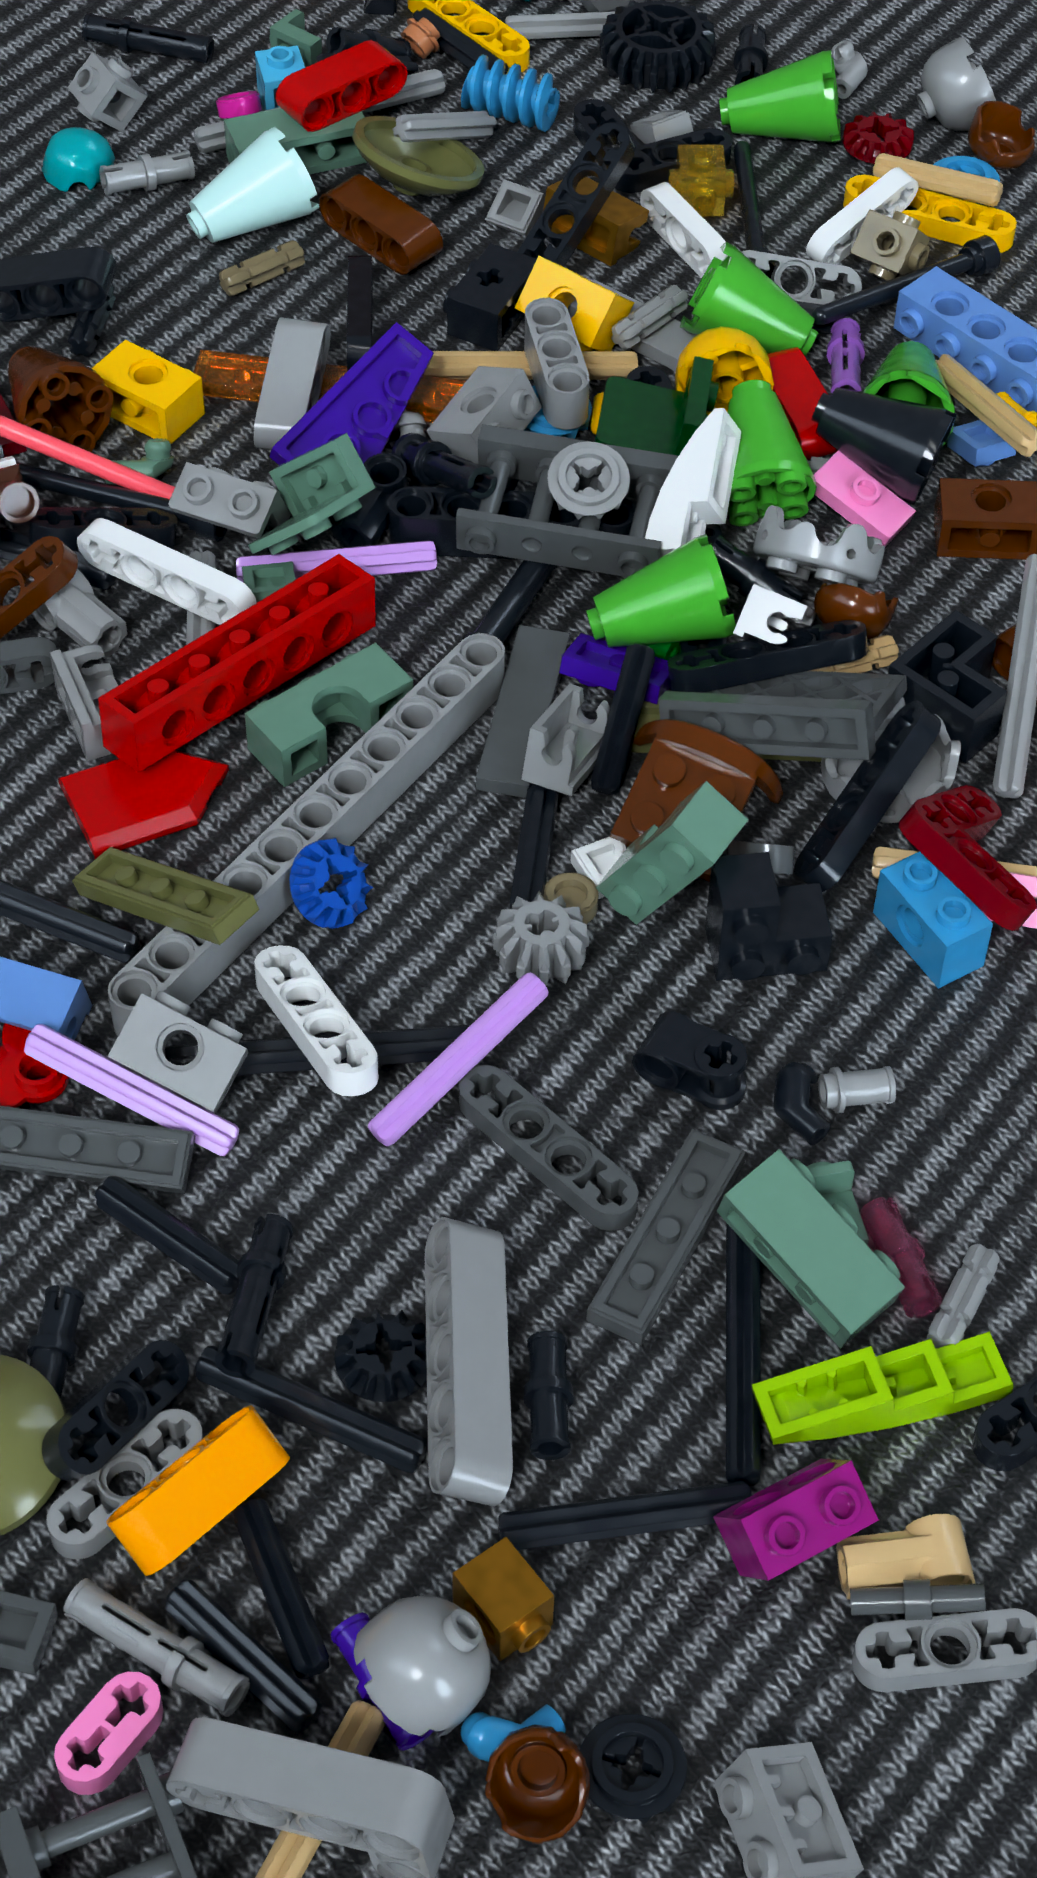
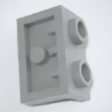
M812 1742L745 1749L715 1780V1789L718 1794L720 1809L727 1818L743 1859L747 1878H855L864 1870Z

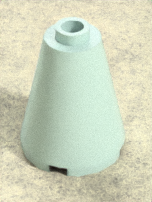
M273 127L268 131H264L189 202L191 212L186 214V217L199 239L206 236L210 242L214 243L303 217L319 209L318 203L310 201L311 198L317 196L311 177L294 147L285 151L278 142L285 138V135L279 129Z

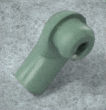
M154 438L149 439L145 444L146 456L138 460L111 461L156 479L172 467L174 456L170 455L171 443L167 439ZM105 480L106 484L117 485L115 483Z

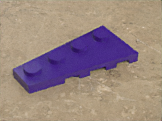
M396 322L272 447L269 457L280 466L345 433L348 434L363 464L369 457L381 454L427 370L434 352Z

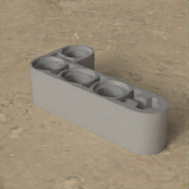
M206 1717L195 1718L191 1721L166 1783V1790L172 1796L182 1800L183 1803L191 1807L368 1852L373 1868L383 1878H436L455 1822L445 1787L439 1780L424 1771Z

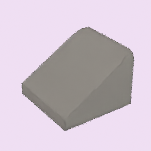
M663 110L634 121L630 125L631 131L644 144L694 132L690 114L683 110Z
M503 179L485 221L527 237L543 212L545 195L542 192Z

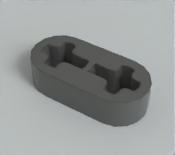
M734 840L728 846L727 856L769 852L774 873L793 874L795 846Z

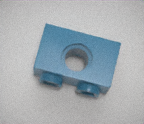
M920 851L880 870L873 913L938 989L984 966L993 923Z

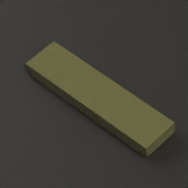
M109 847L72 880L80 896L221 945L260 910L253 895L113 847Z

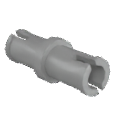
M184 150L179 153L152 158L150 154H142L135 161L108 166L101 165L99 175L105 195H111L112 193L144 188L148 192L156 190L157 185L187 179L193 180L195 178L193 158L192 156L190 157V151Z

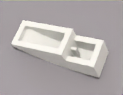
M714 408L694 432L676 459L660 490L645 535V539L661 541L660 558L693 538L704 535L706 524H726L741 430L725 408Z

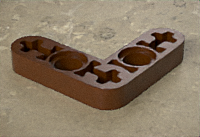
M42 537L0 570V639L67 585L74 577L78 568L77 554L58 537ZM30 576L34 578L33 582L29 580ZM20 585V592L17 598L9 605L3 606V600L7 592L11 588Z

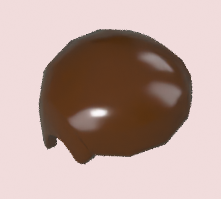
M985 101L977 107L968 133V144L978 159L987 162L996 169L1017 168L1026 162L1034 152L1035 142L1033 137L1035 129L1033 127L1028 130L1023 128L1021 124L1022 111L1018 107L1002 101Z
M823 583L816 593L814 608L822 623L839 620H855L864 623L868 640L878 637L889 626L899 600L893 597L892 600L886 601L883 591L871 594L859 587L844 583L832 585Z
M534 1724L510 1732L490 1755L485 1778L487 1782L485 1796L494 1807L501 1820L502 1829L507 1834L528 1842L540 1844L564 1837L580 1820L590 1793V1774L584 1756L562 1731L557 1732L550 1726Z

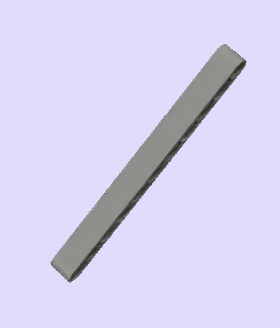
M477 633L464 638L213 880L214 882L252 894L260 909L221 945L166 926L112 978L108 986V997L113 1027L117 1036L120 1034L141 993L155 1000L158 992L162 991L189 1006L294 902L290 892V870L295 857L305 846L315 841L334 838L337 839L338 843L350 846L498 699L505 675V647L502 641L493 635Z

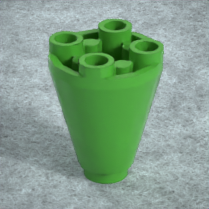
M748 380L738 384L732 390V398L728 405V414L741 430L727 512L729 522L734 526L754 524L759 518L764 517L766 510L771 505L783 509L784 519L800 518L808 513V502L814 497L817 486L814 474L777 394L772 391L771 385L768 382Z

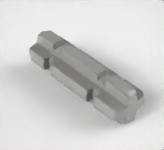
M670 285L660 292L658 296L653 297L630 313L628 317H624L612 326L613 335L611 339L613 343L618 344L623 350H629L639 343L641 339L646 338L670 321L672 317H676L687 309V292L685 290L681 291L677 285Z
M974 1244L969 1247L962 1261V1267L958 1269L940 1305L941 1309L936 1313L929 1327L927 1340L931 1339L935 1348L949 1344L956 1345L959 1341L963 1340L966 1328H969L987 1291L986 1287L991 1283L998 1268L997 1265L1000 1257L995 1250L987 1249L981 1244Z

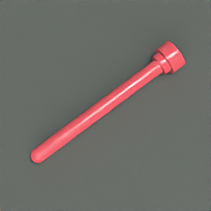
M0 415V437L124 488L170 499L175 489L172 485Z

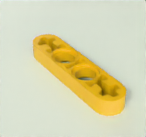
M407 0L408 9L412 13L416 10L421 11L424 8L431 10L507 63L509 69L514 63L521 66V73L528 69L530 64L529 41L472 0ZM448 14H459V15H457V16H451V15H448ZM478 33H485V34H489V35H476V34H478Z
M864 174L850 178L846 182L843 206H847L879 180L880 177ZM918 188L915 198L909 205L917 210H904L901 212L919 220L921 223L918 229L931 238L964 246L969 240L987 235L996 242L1000 253L1008 251L1013 246L1017 222L1010 213L1000 209ZM950 217V218H956V219H958V220H960V221H959V222H950V221H945V220H943V219H941V218Z

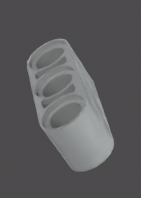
M553 298L535 299L525 308L524 352L547 422L553 427L562 430L575 429L583 425L588 418L589 373L565 304Z
M279 318L255 417L254 445L256 448L271 450L318 402L330 348L331 332L329 324Z

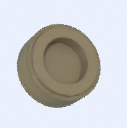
M562 873L554 876L546 883L543 897L546 901H553L562 895L566 908L580 907L583 923L588 924L594 919L598 911L599 892L596 889L595 883L590 878L579 873Z

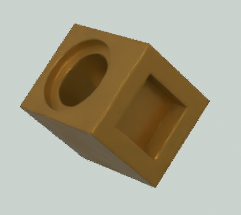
M507 1537L452 1573L453 1603L476 1618L482 1628L487 1646L499 1661H502L517 1649L520 1653L530 1651L549 1634L553 1625L554 1595Z

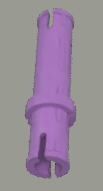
M851 318L839 319L831 327L832 335L827 345V359L831 365L832 394L837 387L844 389V385H849V390L862 391L861 364L865 357V347L860 339V325ZM843 334H847V341L843 340ZM844 356H848V369L844 367Z

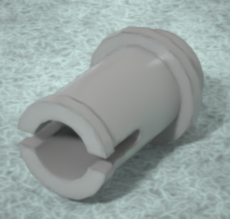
M885 1066L879 1069L842 1072L839 1067H832L829 1073L820 1074L819 1098L824 1109L833 1108L835 1113H844L846 1106L893 1103L896 1099V1082L893 1070L890 1066Z

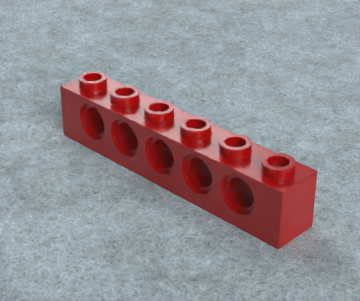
M338 554L100 696L98 702L103 747L139 773L376 626L375 577Z

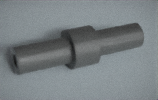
M930 1579L903 1580V1587L850 1588L851 1616L905 1614V1621L932 1620V1613L986 1611L984 1584L930 1585Z

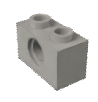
M478 366L427 429V433L431 440L439 441L448 446L452 455L478 464V437L482 424L524 431L542 408V405L524 369Z
M162 991L158 992L155 1000L141 993L108 1057L216 1114L249 1053L247 1048L238 1044L243 1034L213 1018L207 1027L186 1017L191 1008L190 1006ZM181 1033L193 1036L198 1042V1053L194 1060L186 1065H175L169 1062L165 1055V1047L169 1039Z

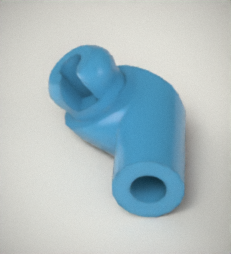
M546 1704L521 1724L493 1715L490 1716L484 1712L473 1713L464 1720L460 1734L462 1742L468 1747L469 1752L473 1756L489 1762L493 1750L512 1731L536 1724L550 1726L557 1732L562 1731L566 1733V1727L558 1713Z

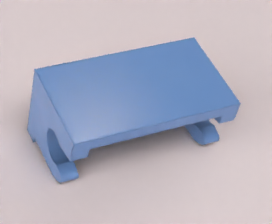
M0 956V1022L32 1031L37 1024H44L75 1040L85 1016L89 1014L92 1008V1003L82 980Z

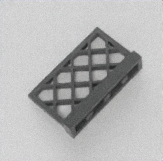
M804 671L706 693L665 691L658 699L660 719L685 721L718 732L744 745L756 754L870 760L876 752L875 732L907 691L906 675Z

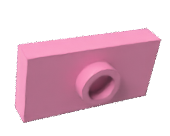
M839 450L814 474L817 486L814 495L851 524L863 526L868 537L882 540V545L885 547L911 521L916 512L914 508Z

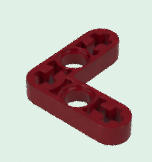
M963 785L916 800L899 821V829L902 834L991 920L1005 929L1018 931L1035 911L1037 903L1031 893L976 842V840L984 838L1002 816L997 803L985 792L970 785Z

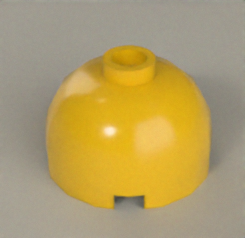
M720 326L707 329L693 337L679 355L675 373L676 390L681 392L685 390L695 356L714 360L711 381L719 383L714 408H725L728 412L732 390L738 384L748 380L766 381L771 385L773 391V375L766 350L755 337L738 328Z

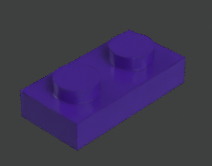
M580 633L563 653L559 673L576 678L578 682L586 686H600L615 691L627 647H608L605 640H595L592 636ZM655 657L644 701L657 705L658 699L670 688L668 660Z

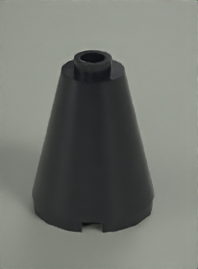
M837 387L832 396L826 393L822 394L811 420L819 423L816 430L817 435L847 456L903 501L915 505L938 462L939 453L943 443L947 442L957 414L944 408Z

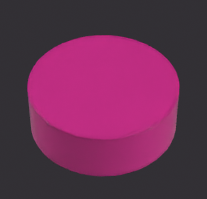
M257 91L228 94L219 97L216 101L219 118H234L257 113L262 110L260 95Z

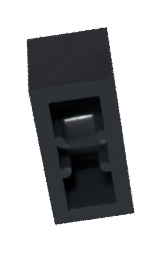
M490 243L478 259L471 261L465 276L456 286H451L446 293L443 311L447 313V334L484 348L498 351L525 317V313L514 307L537 259Z

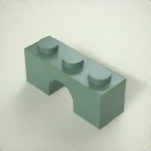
M375 642L357 653L346 656L342 661L320 673L303 679L297 685L281 694L260 702L253 709L245 712L247 748L283 787H286L328 764L326 725L335 722H347L358 726L366 733L413 688V679Z
M705 781L678 804L659 828L654 824L632 842L596 886V889L608 899L613 909L627 916L637 925L713 866L749 819L711 784Z

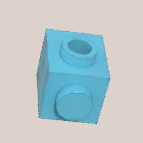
M275 46L268 50L255 51L257 89L264 111L279 107L275 97L277 88L283 79L305 68L298 46Z

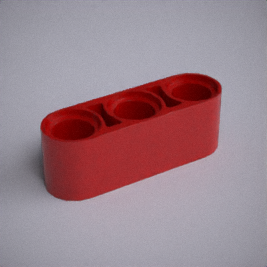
M364 41L285 77L277 88L276 103L304 129L311 132L318 131L398 94L407 80V67L377 41Z
M798 347L767 353L774 381L773 392L777 394L806 459L811 460V456L824 457L835 454L838 450L816 434L819 423L811 420L820 397L823 393H828L803 352Z

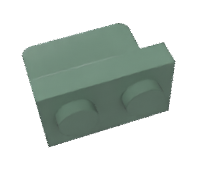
M347 433L283 463L269 472L293 517L249 543L248 547L252 554L268 547L271 555H275L297 543L299 540L296 534L301 533L303 538L308 540L332 527L328 519L331 515L335 521H338L362 508L359 498L376 487Z

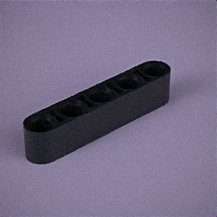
M416 486L403 487L396 490L390 496L389 536L391 544L430 540L435 544L437 556L515 559L491 554H477L472 551L457 549L458 508L478 511L481 499H476L465 492L453 488ZM505 490L498 514L528 519L535 492ZM624 498L618 510L612 509L602 516L599 531L629 536L636 508L633 502ZM554 499L548 523L579 527L580 519L578 520L574 513L566 509L559 510Z

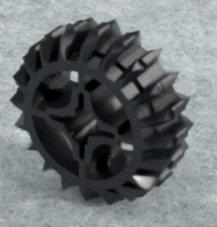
M632 0L629 2L628 7H616L615 14L608 15L606 23L603 25L602 33L600 34L603 66L608 68L609 76L619 78L620 85L634 84L635 91L648 88L651 89L652 93L656 89H664L671 93L672 88L675 87L687 90L689 83H700L702 76L708 75L717 47L714 24L707 20L706 13L697 12L696 6H682L681 0L675 2L645 0L642 3Z

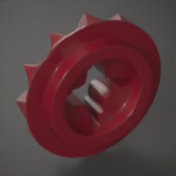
M872 111L869 117L856 115L853 122L845 124L842 142L850 155L861 161L875 164L876 157L881 153L902 158L907 157L913 149L914 130L907 127L906 120L892 119L891 113L885 116H878ZM877 135L884 138V142H881L880 137H877Z

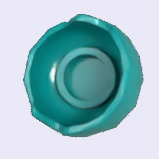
M81 127L65 128L50 138L43 160L42 172L46 181L60 191H68L70 186L76 182L84 183L91 190L95 187L96 183L101 182L99 175L100 166L114 165L115 156L107 139L96 131Z

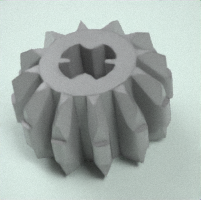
M538 891L532 902L517 896L512 909L501 910L500 916L497 919L496 933L493 934V949L496 950V956H499V964L502 966L503 973L516 972V977L519 980L523 975L531 972L545 986L550 978H555L566 984L571 975V970L582 969L586 958V947L589 946L590 933L587 929V924L583 923L580 907L566 908L562 895L553 901H546L540 891Z

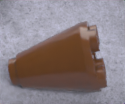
M27 346L18 349L10 358L8 368L17 422L92 452L96 441L99 440L109 424L114 399L113 392L95 370L80 362L40 347Z

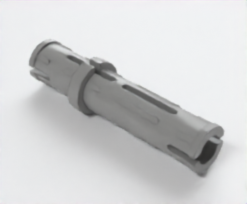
M89 1578L81 1580L66 1599L63 1608L65 1617L77 1621L112 1643L118 1649L128 1653L161 1674L162 1683L173 1691L183 1688L217 1709L225 1717L232 1715L243 1702L250 1686L248 1682L250 1679L243 1674H238L206 1654L203 1643L194 1637L180 1638L145 1616L142 1612L98 1587Z

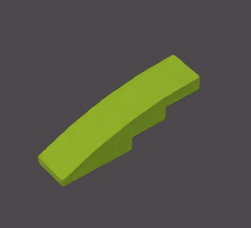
M986 1332L959 1341L956 1345L949 1344L935 1349L932 1340L928 1339L879 1356H875L872 1346L752 1384V1391L772 1443L775 1445L832 1439L878 1431L953 1414L1005 1398L1013 1392V1382L991 1333Z

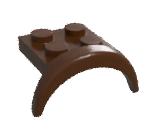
M674 719L651 721L644 724L638 730L633 740V743L638 746L652 743V746L614 824L610 838L621 841L628 847L654 824L659 828L678 804L705 781L711 784L741 813H743L755 785L775 804L780 803L783 796V788L778 776L765 760L744 745L718 732L689 722ZM711 867L702 873L699 878L710 882Z

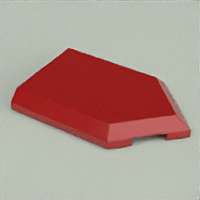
M175 750L139 773L117 758L59 777L58 783L96 859L109 847L123 850L198 825L207 810V802L216 786L221 785L227 775L229 765Z

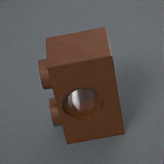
M940 478L934 509L936 556L1026 560L1029 555L1037 554V481Z

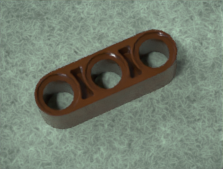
M361 174L354 175L322 194L319 198V209L328 226L398 274L404 275L438 255L443 249L440 231L429 218Z

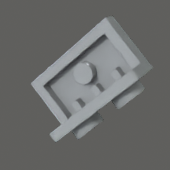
M189 462L185 463L168 503L173 512L255 538L262 536L265 527L274 529L289 520L291 516L290 511L280 496V492L273 486L260 481H246L234 477L222 469L216 467L205 468Z

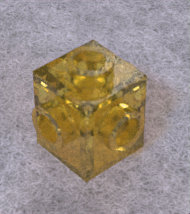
M678 145L676 169H669L668 183L702 217L724 216L725 197H733L734 170L726 169L723 145Z

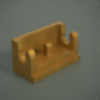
M585 177L578 183L576 192L581 195H588L595 191L599 183ZM562 180L547 187L543 210ZM612 191L577 248L609 266L615 265L617 259L629 254L640 244V240L629 236L635 228H639L647 222L649 210ZM571 215L558 217L553 222L552 232L562 234L569 231L575 222L574 217Z

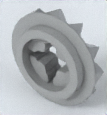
M578 442L561 450L552 460L547 477L548 491L557 502L559 510L566 509L574 513L578 520L583 516H596L600 520L606 512L612 509L618 510L622 500L628 494L630 484L629 469L622 456L613 448L598 442ZM601 472L598 477V489L596 491L591 487H586L583 491L579 490L576 492L579 488L580 478L578 475L582 474L584 477L590 478L594 474L598 475Z

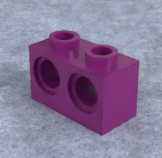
M824 1458L813 1462L713 1516L739 1575L767 1581L879 1521L852 1460Z

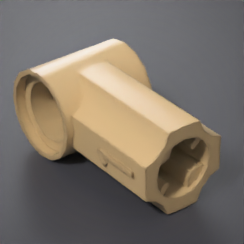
M933 1514L912 1521L903 1531L848 1537L838 1542L836 1546L840 1584L847 1599H850V1588L903 1587V1580L930 1579V1585L975 1584L961 1521L955 1515Z

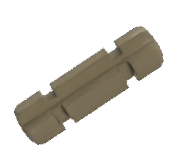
M290 240L277 246V252L272 248L239 263L240 268L237 267V264L221 270L219 279L222 290L228 296H235L246 291V285L254 288L285 273L283 269L285 268L287 272L302 267L305 263V253L302 246H299L296 241Z

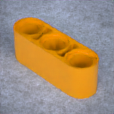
M249 1405L219 1424L127 1500L107 1519L106 1524L145 1576L152 1575L181 1555L287 1464L290 1456L255 1408Z

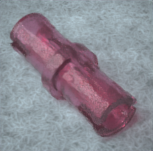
M880 1197L870 1201L861 1208L860 1215L865 1229L872 1239L875 1250L877 1249L885 1253L900 1272L901 1277L899 1280L905 1288L898 1298L905 1314L910 1318L914 1315L916 1318H920L934 1312L941 1305L942 1296L926 1269L923 1261L925 1251L917 1238L911 1237L893 1198L889 1197L885 1200L884 1197Z

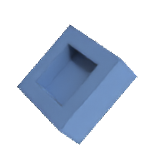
M981 420L953 427V431L947 440V447L975 467L989 466L997 460L1016 455V450Z

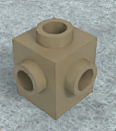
M869 209L850 253L871 265L868 273L888 281L896 278V276L899 277L923 268L929 256L930 247L927 245L931 238L918 229L921 222L911 216L895 211L893 218Z

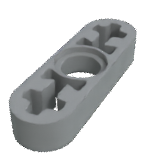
M753 250L742 251L763 272L770 270L769 262L775 263L776 267L772 272L771 280L781 289H783L780 282L781 274L787 267H797L802 270L806 277L804 289L798 294L786 292L795 301L822 305L834 301L835 293L832 290L820 288L817 290V298L810 296L816 284L815 270L822 272L818 280L822 282H833L837 280L838 275L844 276L843 284L850 286V293L842 295L841 298L862 290V282L859 275L848 266Z
M169 1409L158 1413L99 1471L82 1477L55 1500L47 1514V1527L55 1550L66 1558L85 1559L99 1552L116 1536L106 1524V1521L135 1494L130 1496L114 1494L108 1488L111 1479L120 1472L135 1471L145 1478L143 1487L146 1486L203 1439L199 1420L192 1413L182 1409ZM170 1435L177 1440L185 1435L187 1446L180 1449L175 1445H170L164 1449L163 1438ZM157 1458L160 1470L158 1472L155 1471L152 1462ZM94 1495H98L102 1503L97 1508L95 1507ZM72 1517L79 1522L88 1518L90 1530L82 1533L75 1528L68 1532L66 1521Z
M1008 1608L932 1616V1620L905 1621L903 1619L873 1623L865 1627L857 1637L852 1656L853 1672L865 1687L877 1692H894L1022 1678L1030 1675L1037 1669V1617L1023 1609ZM1006 1632H1014L1018 1642H1027L1023 1654H1014L1010 1644H1002ZM979 1634H983V1647L990 1646L985 1660L980 1659L981 1639ZM940 1636L957 1638L966 1647L968 1657L959 1664L943 1663L933 1655L930 1644ZM912 1641L919 1642L917 1660L920 1667L914 1666L915 1653L909 1654ZM875 1646H885L888 1656H896L892 1668H882L878 1658H871Z

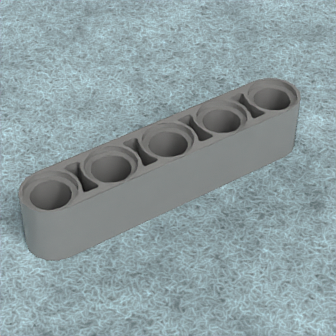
M441 1217L432 1226L425 1246L429 1485L433 1493L495 1507L506 1497L513 1473L504 1237L499 1231Z

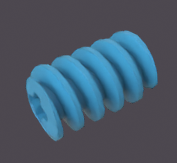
M482 54L475 65L471 67L464 81L461 93V107L464 109L472 107L474 111H488L489 115L495 118L504 116L505 120L511 123L520 120L521 124L530 128L536 125L539 130L546 132L553 125L557 116L560 93L559 90L553 88L554 81L551 73L547 72L544 74L540 84H538L536 69L530 68L525 74L524 79H521V66L514 63L508 73L505 74V62L497 59L491 70H489V57Z

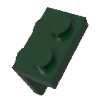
M694 357L684 392L617 376L609 377L604 389L595 442L679 456L694 432L708 417L706 411L712 412L719 389V383L711 381L714 360Z

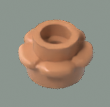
M424 17L419 21H416L414 18L407 20L408 26L401 32V36L410 43L411 50L423 59H426L431 52L436 53L440 49L437 40L441 37L436 27Z

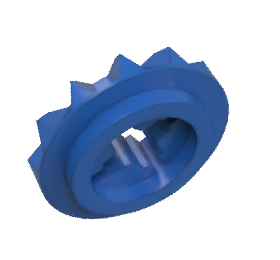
M336 838L315 841L305 846L295 857L289 878L290 892L299 912L311 923L329 929L354 923V919L358 914L368 909L365 904L366 894L373 888L366 883L364 873L369 864L358 860L354 854V846L342 845L337 842ZM338 874L343 876L344 879L336 887V891L319 893L318 889L325 886L324 883L330 879V875Z

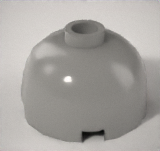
M960 37L935 51L924 64L921 75L923 92L917 95V99L927 119L935 116L943 127L953 131H969L977 107L985 101H996L982 65L976 67L973 62H969L967 56L973 54L974 51L966 40Z
M430 1594L398 1599L382 1609L357 1633L354 1647L356 1666L365 1659L367 1669L372 1677L364 1685L371 1700L389 1720L408 1733L421 1737L430 1729L440 1731L438 1737L450 1733L466 1719L485 1696L490 1681L492 1663L486 1639L479 1622L472 1614L453 1602Z

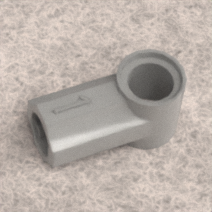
M78 569L67 585L31 613L43 628L53 631L59 627L81 647L87 645L101 646L105 653L104 659L119 650L122 640L127 635L126 622L94 596L90 583Z

